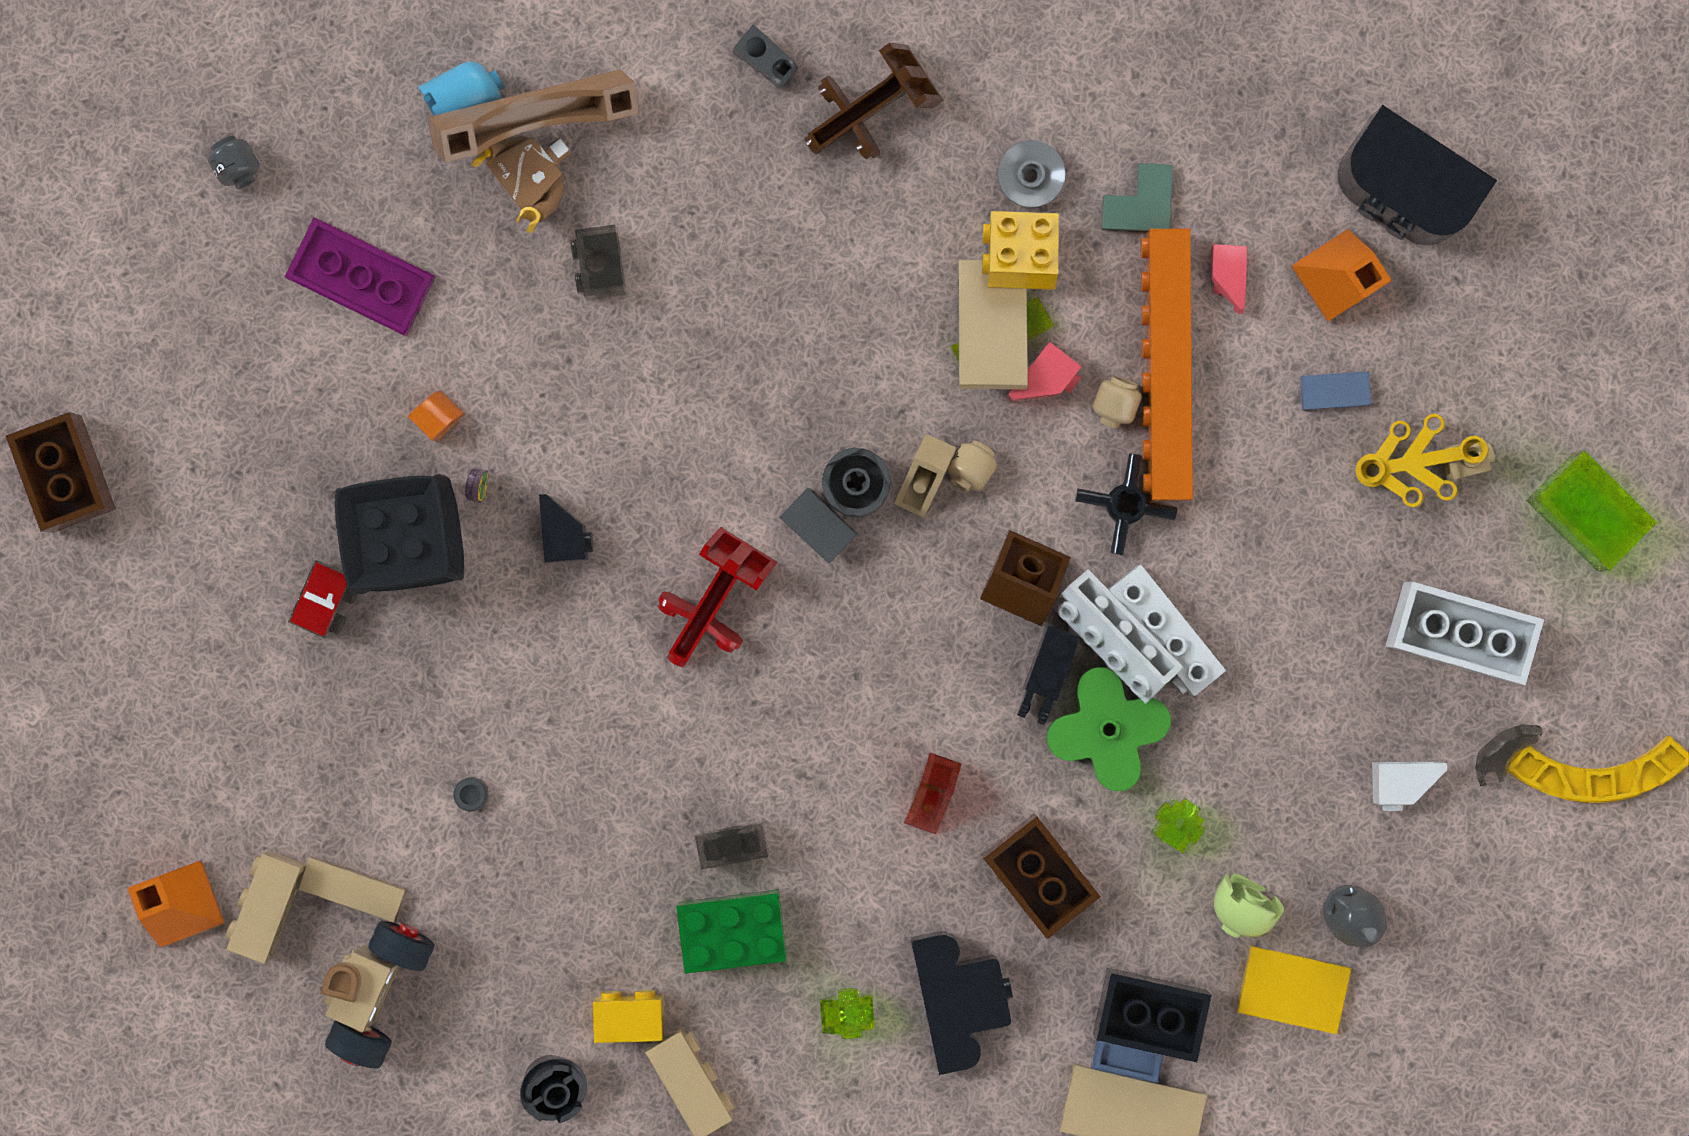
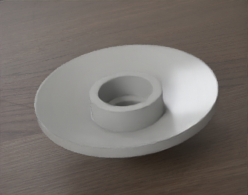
M1027 140L1013 145L1005 152L998 167V182L1004 195L1016 205L1026 208H1037L1050 203L1060 193L1065 181V167L1062 158L1053 147L1041 141ZM1028 170L1034 171L1037 174V179L1033 182L1027 181L1024 177L1025 172Z

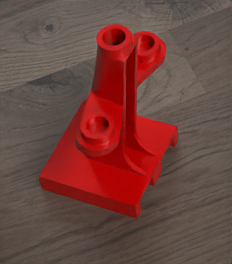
M722 527L712 535L699 553L701 557L719 567V570L698 605L695 606L666 591L662 592L658 598V608L661 612L671 617H675L678 614L689 619L667 656L670 662L679 667H685L706 631L717 639L715 643L720 649L732 653L734 649L740 648L743 639L736 632L717 620L715 616L737 580L742 581L757 591L777 564V561Z

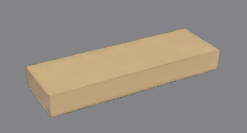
M312 856L308 859L298 890L391 922L396 921L407 890Z

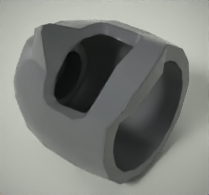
M1342 885L1332 890L1323 904V913L1327 926L1335 938L1347 946L1361 948L1372 946L1381 940L1387 929L1385 908L1376 896L1363 888ZM1334 904H1335V910H1336V911H1335L1334 916H1333V915H1332V911H1333V907H1334Z

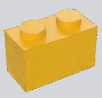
M655 990L635 991V996L622 997L621 991L601 992V997H596L593 1001L594 1043L662 1041L664 1038L663 995H655Z

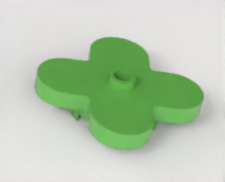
M1091 668L1084 672L1077 682L1076 694L1080 708L1079 711L1060 716L1050 724L1046 734L1047 745L1056 757L1065 761L1091 758L1094 773L1099 783L1112 791H1124L1131 788L1138 781L1141 773L1138 747L1155 743L1164 738L1170 729L1171 716L1167 707L1157 699L1151 698L1146 704L1140 698L1127 701L1122 682L1116 673L1107 668ZM1107 723H1112L1115 726V732L1111 736H1106L1103 732V727Z

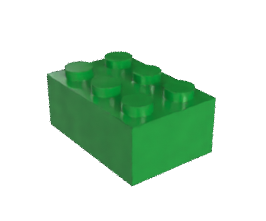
M779 889L680 901L676 905L684 974L785 962L787 960Z

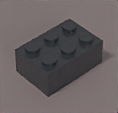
M1107 968L1093 1035L1097 1041L1197 1063L1212 995L1206 989Z

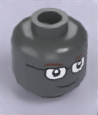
M229 136L216 142L211 147L212 152L209 155L208 162L222 185H235L237 189H241L255 181L253 175L258 171L260 165L247 141L236 139L235 136Z

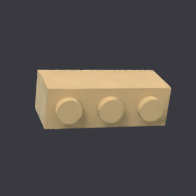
M271 851L262 853L261 857L257 856L250 869V875L253 876L249 889L245 888L238 901V907L242 908L237 921L233 920L226 933V939L230 940L226 950L263 964L272 960L306 864Z
M681 1027L664 1037L662 1041L649 1046L645 1053L694 1136H707L731 1122L734 1116L732 1110L736 1107L729 1093L726 1090L720 1092L715 1080L718 1079V1075L709 1061L703 1063L697 1052L701 1050V1046L693 1032L686 1033L684 1028Z

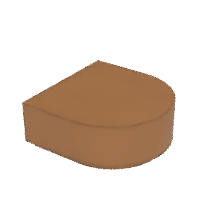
M343 962L334 965L325 975L320 994L354 1003L361 985L359 970L350 963Z

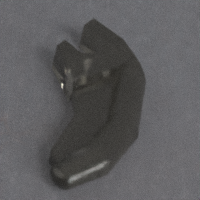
M1520 724L1499 732L1478 751L1475 765L1480 787L1487 785L1485 776L1489 772H1496L1499 782L1505 781L1510 761L1515 752L1538 742L1539 737L1543 734L1542 727L1539 725Z

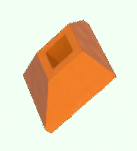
M1349 229L1291 265V268L1327 322L1392 281L1374 252Z
M202 860L127 888L139 921L160 948L225 923Z

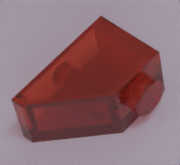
M931 752L929 753L906 815L905 824L933 834L937 833L953 795L962 763Z

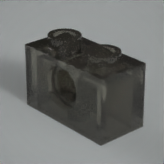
M616 225L575 230L576 239L570 240L573 260L579 259L580 273H575L577 292L583 293L587 301L626 296L621 248ZM597 255L604 256L607 261L605 268L598 272L590 270V260Z
M764 821L700 832L695 835L701 870L766 858L770 854Z

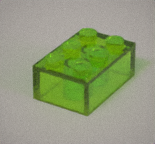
M1585 450L1572 453L1526 500L1597 572L1610 571L1658 523Z

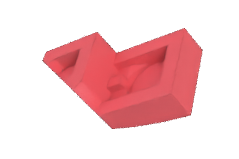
M1213 244L1211 253V281L1215 283L1213 290L1218 296L1222 294L1234 305L1233 310L1236 313L1243 314L1246 294L1247 246Z

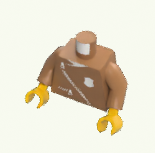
M524 136L510 137L481 152L478 155L479 157L471 162V165L478 167L485 159L488 160L485 164L522 209L516 222L519 223L523 219L529 220L531 223L526 231L532 233L538 222L543 221L558 209L565 189L563 184L565 177L556 165L572 153L560 138L543 150L534 137L529 139Z

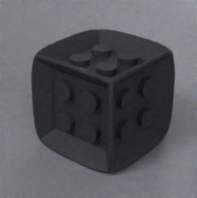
M442 474L398 477L353 484L335 490V520L344 577L351 593L365 594L369 591L405 590L464 579V550L455 493L449 477Z

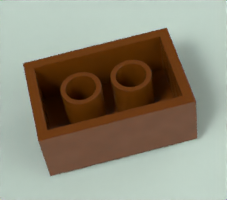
M68 412L6 435L40 532L55 533L116 510L82 415Z
M1035 814L1028 817L981 855L1046 939H1049L1101 897Z

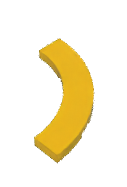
M1667 735L1647 753L1624 764L1605 768H1579L1552 760L1524 742L1502 768L1519 781L1547 795L1578 802L1604 803L1636 797L1659 785L1665 784L1689 765V752L1671 736Z

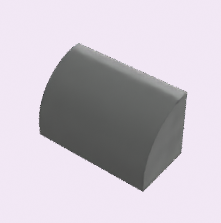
M806 488L779 517L828 564L858 534L810 488Z

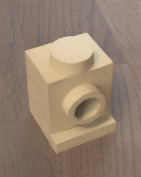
M1461 443L1444 447L1438 450L1458 447L1461 445ZM1487 443L1489 454L1479 464H1470L1465 460L1442 464L1446 480L1452 481L1492 470L1490 463L1495 462V455L1491 444ZM1472 445L1469 448V452H1473L1475 457L1479 456L1481 453L1480 445Z

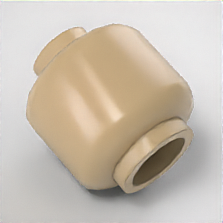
M1112 376L1111 380H1105L1100 384L1093 403V410L1101 416L1100 423L1112 428H1119L1120 423L1129 424L1133 422L1142 400V395L1137 390L1138 385L1135 382L1122 377Z
M972 441L971 444H961L954 453L947 468V472L952 478L951 484L965 493H968L969 490H983L997 468L994 459L995 453L978 441Z

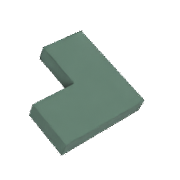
M1139 163L1136 196H1103L1101 230L1148 232L1149 229H1170L1173 165Z

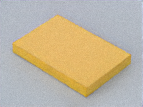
M1250 945L1236 1011L1241 1014L1337 1035L1351 968Z

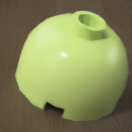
M1233 873L1231 878H1229L1228 874H1225L1214 896V910L1219 921L1223 924L1222 929L1227 934L1239 938L1240 935L1250 938L1259 937L1269 932L1284 913L1282 903L1276 896L1271 901L1259 892L1266 891L1265 887Z

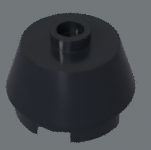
M556 1055L542 1056L534 1060L526 1069L520 1089L521 1103L524 1109L538 1121L557 1120L558 1123L568 1121L582 1108L581 1103L587 1091L586 1076L583 1070L572 1061Z

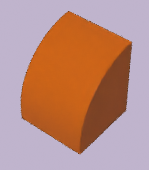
M439 390L426 398L408 417L431 440L438 442L465 413Z

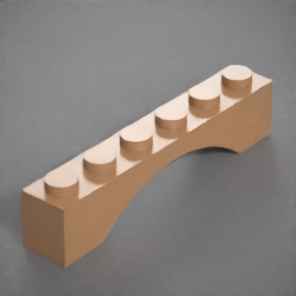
M619 69L428 117L433 149L445 163L479 155L488 147L504 139L533 129L573 122H609L639 114L635 82Z

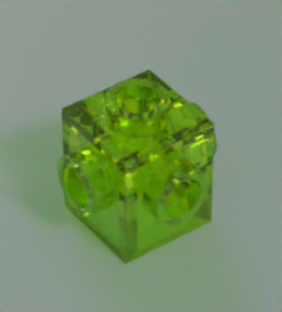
M1186 798L1181 803L1172 799L1170 803L1165 801L1160 806L1154 816L1157 822L1150 832L1183 854L1189 843L1195 845L1205 830L1202 824L1205 819L1198 815L1201 808ZM1183 818V825L1180 828H1176L1177 820Z
M858 988L839 989L836 996L820 999L822 1033L841 1035L842 1039H855L862 1037V1031L875 1029L872 994H858Z

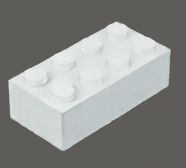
M1403 582L1385 647L1508 683L1526 685L1544 619L1416 582Z

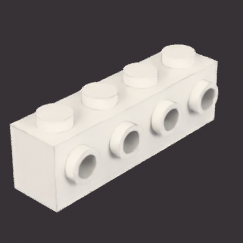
M1142 565L1134 567L1108 588L1127 610L1184 667L1171 679L1173 685L1182 695L1186 692L1190 696L1197 695L1226 671Z
M1089 569L1072 582L1052 606L1060 617L1079 634L1084 642L1106 662L1108 667L1145 704L1184 668Z

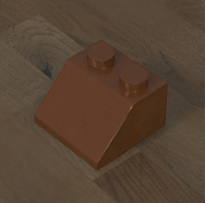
M1009 530L980 599L1042 627L1056 600L1071 557Z

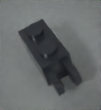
M1049 625L1045 626L1023 689H1025V693L1017 716L1025 718L1030 710L1033 695L1036 693L1045 697L1037 716V723L1045 725L1054 700L1058 701L1081 637Z

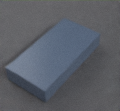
M1369 371L1300 377L1302 410L1371 405Z
M1096 1040L1091 1069L1158 1083L1164 1055Z

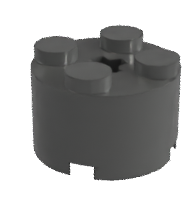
M855 447L842 450L834 455L826 465L822 478L824 495L832 508L840 514L848 517L870 515L883 505L890 490L889 470L880 456L869 450ZM856 474L858 478L864 477L866 480L862 483L863 490L859 492L855 488L849 489L847 487V484L851 482L850 476Z

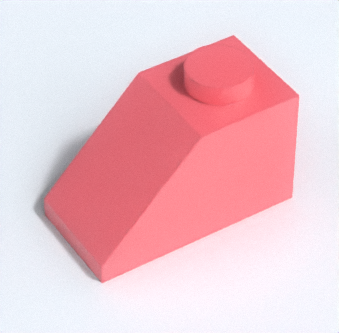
M1049 342L1028 369L1027 389H1012L1006 398L1014 402L1059 396L1063 390L1070 393L1081 379L1076 373L1082 366Z

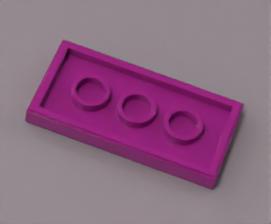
M313 217L284 276L286 279L405 337L436 278L434 275Z

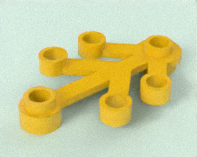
M1433 413L1425 418L1424 427L1402 458L1389 460L1399 442L1406 441L1412 434L1411 426L1405 421L1398 420L1391 425L1390 434L1377 453L1367 454L1359 459L1355 472L1358 480L1363 485L1368 487L1383 485L1400 496L1405 505L1414 508L1420 506L1424 501L1422 490L1417 487L1406 486L1391 474L1406 471L1436 491L1440 499L1451 501L1458 494L1457 485L1452 481L1441 479L1425 467L1465 460L1471 464H1479L1487 458L1489 447L1482 438L1470 436L1465 438L1458 447L1423 453L1433 437L1442 433L1446 427L1445 419L1439 414ZM1432 418H1438L1441 422L1437 430L1429 428V421ZM1398 425H1405L1407 428L1406 434L1402 437H1397L1395 434V429ZM1474 444H1478L1481 447V453L1477 457H1472L1469 454V448ZM1372 464H1376L1379 467V473L1375 477H1370L1367 473L1368 467ZM1446 484H1450L1453 487V493L1449 497H1444L1441 494V488ZM1409 492H1418L1419 499L1416 503L1408 502L1407 495Z

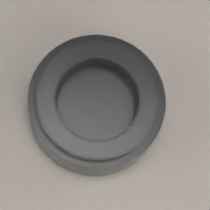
M468 777L461 780L455 786L453 797L460 809L472 812L486 804L489 791L487 785L481 779Z

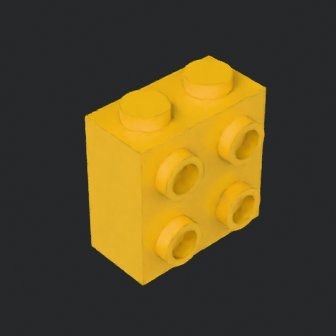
M991 211L990 223L983 224L982 244H989L988 254L982 255V274H988V287L1055 290L1058 278L1059 214Z

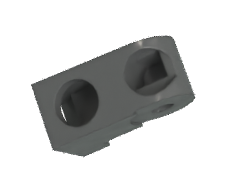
M754 24L732 51L742 61L744 60L758 73L760 72L779 89H782L798 70L797 64Z

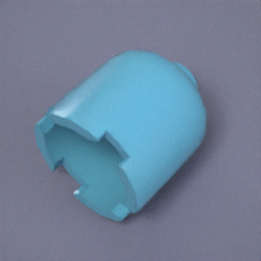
M470 61L459 64L418 87L433 116L502 99L500 90L505 88L495 70L488 73L483 65Z

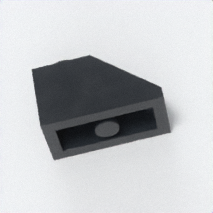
M540 494L544 562L588 560V552H593L594 550L592 532H586V526L547 494Z

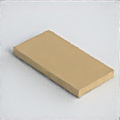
M959 260V389H1027V290L1024 288L988 287V274H982V260Z
M1074 1063L1059 1130L1060 1132L1077 1136H1198L1207 1094L1159 1082L1154 1083L1095 1070L1089 1066Z

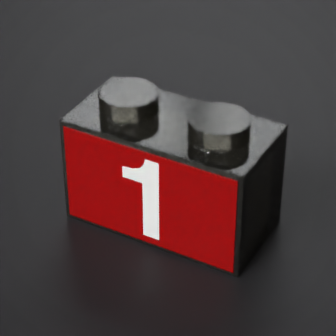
M315 560L288 623L324 639H331L333 634L338 635L346 620V617L342 615L347 603L352 604L357 594L349 591L343 570L326 562Z

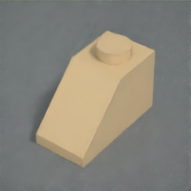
M925 434L894 504L924 518L946 473L956 447Z

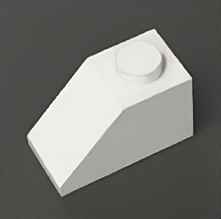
M1372 762L1373 803L1382 805L1383 811H1403V805H1413L1447 771V763Z

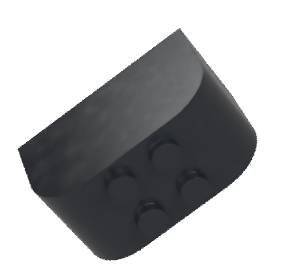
M1384 105L1369 117L1343 156L1338 168V182L1343 194L1359 207L1357 211L1363 217L1371 221H1375L1377 218L1387 225L1386 231L1395 238L1403 240L1405 237L1420 245L1439 244L1465 228L1497 182L1495 178Z

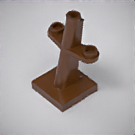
M888 43L879 50L892 73L852 103L849 102L838 84L830 76H826L821 80L822 84L818 86L821 95L829 103L834 101L841 111L809 132L808 136L805 137L806 144L814 154H818L854 130L859 139L855 142L859 153L865 159L869 157L875 158L880 155V150L863 122L906 93L916 108H934L944 101L908 45Z

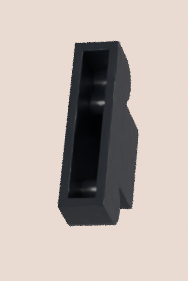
M938 931L910 937L939 1075L972 1068L979 1062L981 1057L979 1042L972 1033L1005 1027L1011 1024L1007 999L1013 998L1009 977L1002 978L1000 964L995 955L957 962L960 956V948L956 938L951 933Z

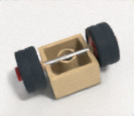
M380 921L375 928L369 945L365 944L357 950L354 949L351 954L347 953L342 963L354 965L360 972L361 985L356 1001L352 1003L327 996L324 1004L329 1006L325 1016L335 1020L331 1027V1032L326 1038L325 1047L350 1065L373 1069L380 1068L392 1041L386 1034L371 1025L375 1023L399 967L423 971L434 950V942L419 933V930L411 925Z

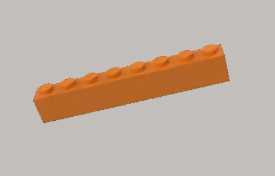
M1191 228L1149 229L1146 233V238H1141L1140 256L1141 258H1146V272H1141L1140 287L1141 292H1147V305L1141 306V325H1147V339H1142L1141 358L1147 359V373H1142L1141 389L1142 393H1148V406H1142V426H1148V440L1142 441V459L1148 460V474H1143L1142 491L1144 494H1148V501L1193 500Z

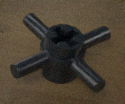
M1129 453L1124 482L1122 485L1115 487L1109 494L1077 488L1075 502L1106 507L1109 517L1116 522L1110 551L1112 554L1124 555L1129 524L1139 521L1144 515L1174 521L1176 519L1177 507L1147 502L1144 493L1136 487L1142 456ZM1123 495L1130 496V502L1135 503L1134 510L1120 513V509L1116 506H1118V501L1123 498Z

